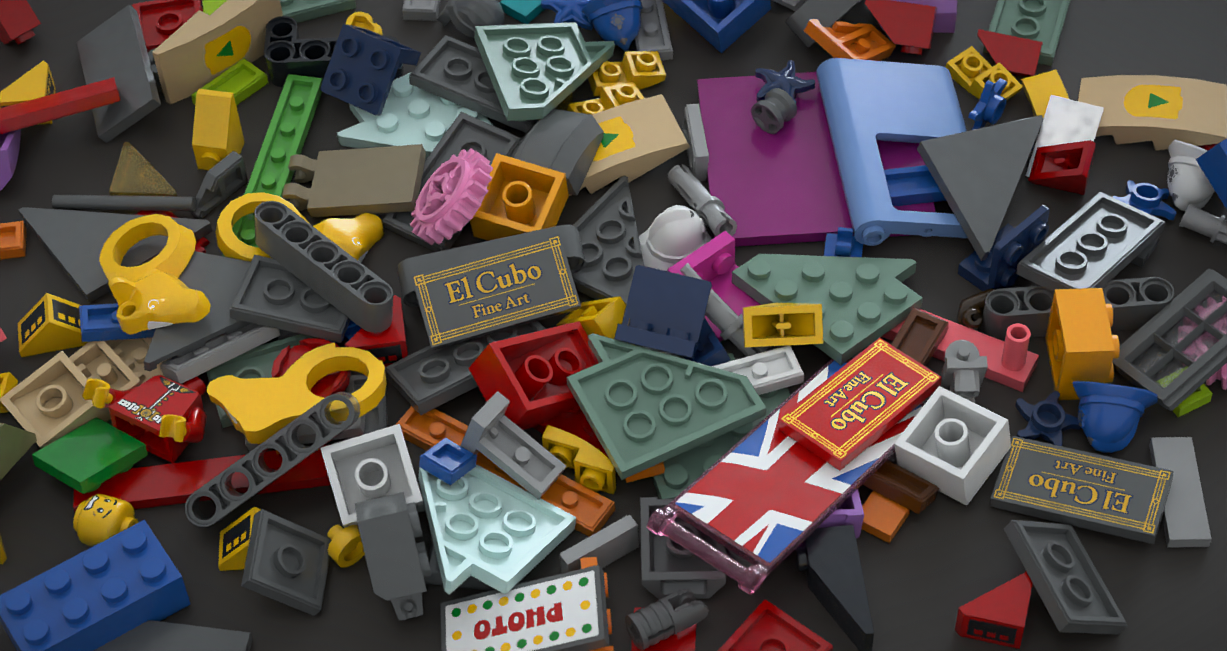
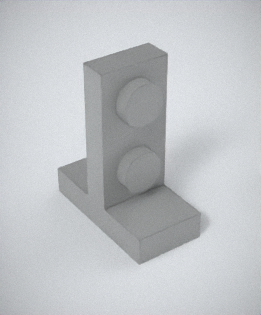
M497 391L471 419L461 447L475 455L481 452L539 500L564 472L566 465L504 415L510 401Z

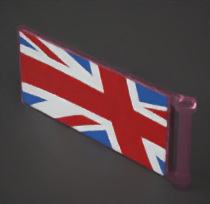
M831 359L664 508L655 510L648 520L647 529L657 536L665 535L737 581L739 583L738 587L741 590L752 595L759 589L764 579L895 453L894 443L925 404L920 403L839 471L777 429L779 417L849 362L847 360L840 365ZM679 517L755 566L745 567L674 522V519Z

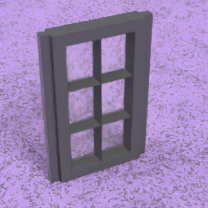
M1207 269L1120 345L1119 358L1113 359L1114 370L1137 388L1146 389L1157 394L1158 404L1169 411L1174 410L1227 363V279L1215 270Z

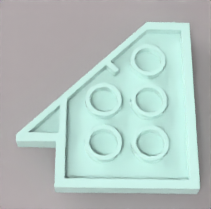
M408 73L393 80L381 115L371 114L349 104L350 110L360 123L338 132L337 136L341 146L356 149L422 144L426 152V160L460 112L490 125L492 124L486 116L410 85L409 75L411 73Z
M477 464L475 468L451 486L419 467L418 480L444 591L448 594H451L468 577L473 576L506 595L575 529L577 517L541 498L538 500L530 492Z

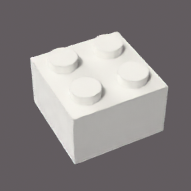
M939 386L894 443L897 464L903 469L936 485L939 488V492L967 506L1011 448L1009 420Z
M400 424L320 448L344 528L350 525H358L355 503L404 492L406 504L415 502L417 513L425 511L424 502Z

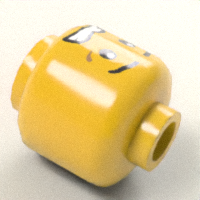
M96 494L79 504L74 515L73 528L83 544L93 547L137 524L138 519L135 518L132 505L127 501L103 494Z

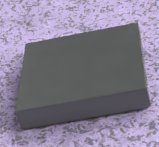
M261 509L254 515L241 586L312 616L316 615L322 609L330 559L328 546L331 539Z

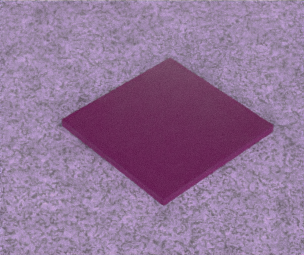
M816 72L795 73V76L801 79L815 80V89L797 93L795 99L797 101V114L790 121H784L783 127L774 134L762 130L755 123L751 114V108L757 103L756 95L765 85L762 79L755 76L697 79L699 107L709 154L707 170L708 190L711 196H716L722 201L725 212L737 224L736 232L732 236L735 239V246L826 241L827 233L837 234L838 227L852 228ZM876 140L884 170L926 165L917 150L920 143ZM934 202L893 206L897 210L936 213ZM890 234L889 237H894V236H910V235Z

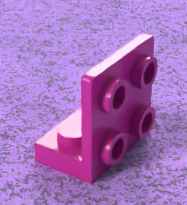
M726 231L667 269L668 272L684 275L680 269L689 263L690 267L703 280L711 282V289L738 316L740 314L743 315V307L761 305L732 283V271L738 268L735 264V239ZM705 315V319L707 320V322L719 338L720 342L724 340L720 336V333L722 331L714 323H712L709 320V318Z

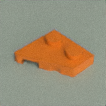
M811 19L804 29L806 34L834 58L881 61L890 57L896 47L893 42L872 24H850L848 22L835 21L832 28L821 26L818 19Z

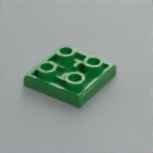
M96 417L33 453L32 457L36 467L80 493L85 494L86 492L97 490L101 483L116 474L130 470L133 464L145 458L148 454L145 443Z

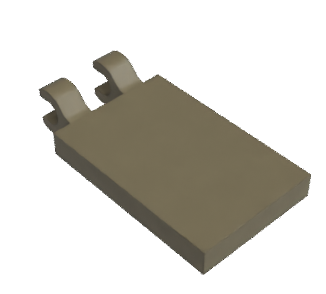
M418 144L319 151L317 160L305 155H292L288 168L289 170H296L295 182L306 183L312 181L311 188H306L297 183L285 184L282 198L290 199L289 202L298 211L307 209L311 217L414 211L415 201L418 199L426 152L423 145Z

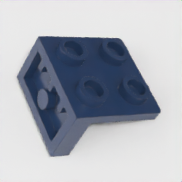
M343 24L320 89L322 92L371 114L381 115L397 69H401L403 64L417 66L421 52L366 28Z
M1042 205L1017 227L1014 228L1010 224L1005 225L998 231L986 260L981 261L976 251H974L959 263L958 274L981 291L990 288L995 290L1011 288L1020 276L1016 274L1018 263L1041 244L1048 233L1049 225L1047 223L1050 209Z
M637 265L622 324L617 325L614 339L695 359L712 288L711 282Z

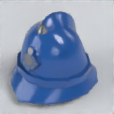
M591 0L581 10L588 17L589 24L594 26L604 41H614L615 46H618L623 51L629 50L631 42L639 34L641 28V9L643 8L641 0Z
M1073 381L1074 391L1080 399L1078 423L1088 438L1090 445L1100 452L1113 453L1123 450L1133 439L1144 409L1158 403L1157 394L1146 389L1090 381Z

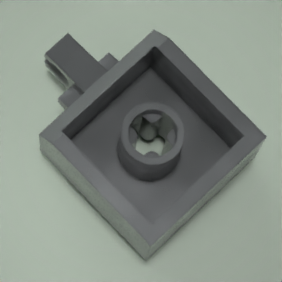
M404 492L355 503L358 528L374 594L386 601L391 600L398 620H407L423 615L422 592L427 591L424 578L431 577L432 574L424 542L415 543L416 537L423 536L415 502L406 504Z

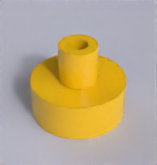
M337 524L328 531L327 535L331 539L328 546V555L340 567H349L365 555L358 525L342 528Z

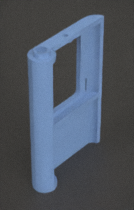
M832 58L821 63L817 68L816 75L856 241L861 244L875 246L881 244L890 234L968 238L954 214L902 211L893 207L876 141L920 143L924 140L967 131L950 71L946 67L937 65Z

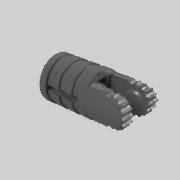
M684 588L657 600L656 603H651L645 608L637 610L635 613L626 615L625 625L633 643L639 650L643 651L650 645L653 646L659 643V641L665 640L671 635L680 633L703 621L709 615L708 612L710 610L703 602L695 600L696 596L690 589Z

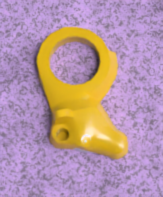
M264 192L248 193L232 200L221 212L215 231L217 245L224 256L250 262L254 255L271 258L259 247L249 246L239 240L232 230L233 225L241 217L254 213L255 208L266 201L280 202L306 222L308 221L292 203L280 196ZM363 213L353 219L329 218L313 225L314 228L360 263L371 247L382 239L384 235L382 220L372 213Z
M153 214L130 220L110 235L101 250L99 262L108 280L111 292L118 302L116 317L122 331L129 335L172 324L195 323L203 319L210 312L211 304L206 295L200 290L189 289L178 279L195 252L196 239L192 230L176 223L170 216ZM150 236H168L166 246L151 261L140 266H121L124 255L137 242Z
M335 342L305 353L281 377L243 379L233 375H226L210 381L207 386V393L211 402L224 409L236 430L244 433L249 443L262 444L324 399L311 392V388L324 376L338 371L352 370L368 377L363 386L352 393L360 405L359 417L374 409L385 396L386 375L382 360L379 361L369 351L355 347H336ZM334 400L330 406V415L335 421H346L349 416V409L344 402Z

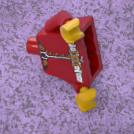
M156 375L140 386L125 391L111 389L107 382L100 379L91 378L86 381L82 398L92 400V404L96 408H109L112 426L145 443L146 450L156 456L173 463L189 443H198L204 438L207 416L203 409L201 395L205 393L206 387L197 376L180 384L162 375Z

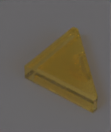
M124 142L109 190L110 195L177 196L176 190L130 142Z

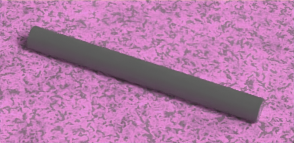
M53 195L52 206L54 209L195 211L196 198L185 196Z

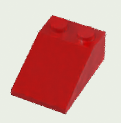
M580 321L489 343L468 369L487 402L497 391L510 401L504 415L522 430L536 427L578 407L577 401L567 386V377L599 362L588 345L587 333Z

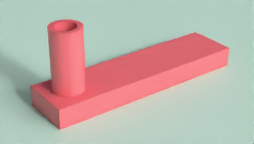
M924 311L948 321L949 329L932 357L945 362V351L949 344L957 340L970 341L977 347L980 356H987L988 368L984 376L985 378L1023 392L1037 366L1039 358L1038 354L1028 351L1031 332L1027 326L1019 323L1010 325L1007 328L1004 342ZM905 320L881 337L893 341Z

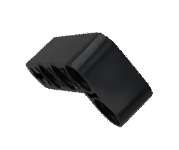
M279 16L271 19L266 26L264 55L270 82L275 86L284 87L288 74L322 78L323 80L338 38L300 39L297 23L293 18ZM383 35L384 37H387L399 43V41L392 36ZM403 65L401 69H397L394 79L403 75Z

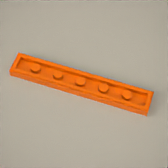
M412 406L395 424H400L405 440L426 451L444 438H448L461 446L468 429V425L435 408L420 415ZM481 452L477 454V465L526 490ZM562 474L541 497V499L577 517L575 530L588 537L600 531L615 511L614 501Z

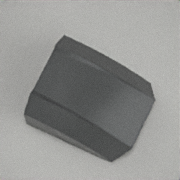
M553 109L523 136L510 157L565 173L568 193L577 196L603 139L604 131L592 114Z
M640 498L642 586L658 599L684 588L690 589L696 596L695 599H708L726 584L725 542L675 511V508L678 506L675 502L679 499Z

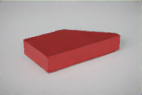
M978 29L977 36L995 64L1000 62L1011 74L1031 77L1036 74L1043 42Z

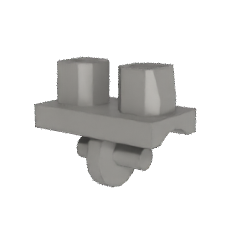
M957 340L949 344L945 351V363L941 372V387L975 403V397L979 395L980 387L988 368L987 356H980L977 347L970 341Z

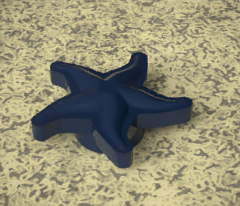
M788 60L787 66L779 72L757 68L755 70V77L762 79L765 85L757 93L756 101L765 100V95L771 89L779 88L787 92L797 105L795 100L797 93L815 89V80H804L796 77L793 60Z
M1058 391L1052 392L1045 400L1038 402L1036 405L1025 402L1023 398H1018L1015 407L1028 422L1025 429L1017 432V437L1030 440L1041 437L1049 444L1062 446V432L1071 428L1080 430L1081 427L1078 423V418L1065 413L1062 406L1057 403L1060 397Z

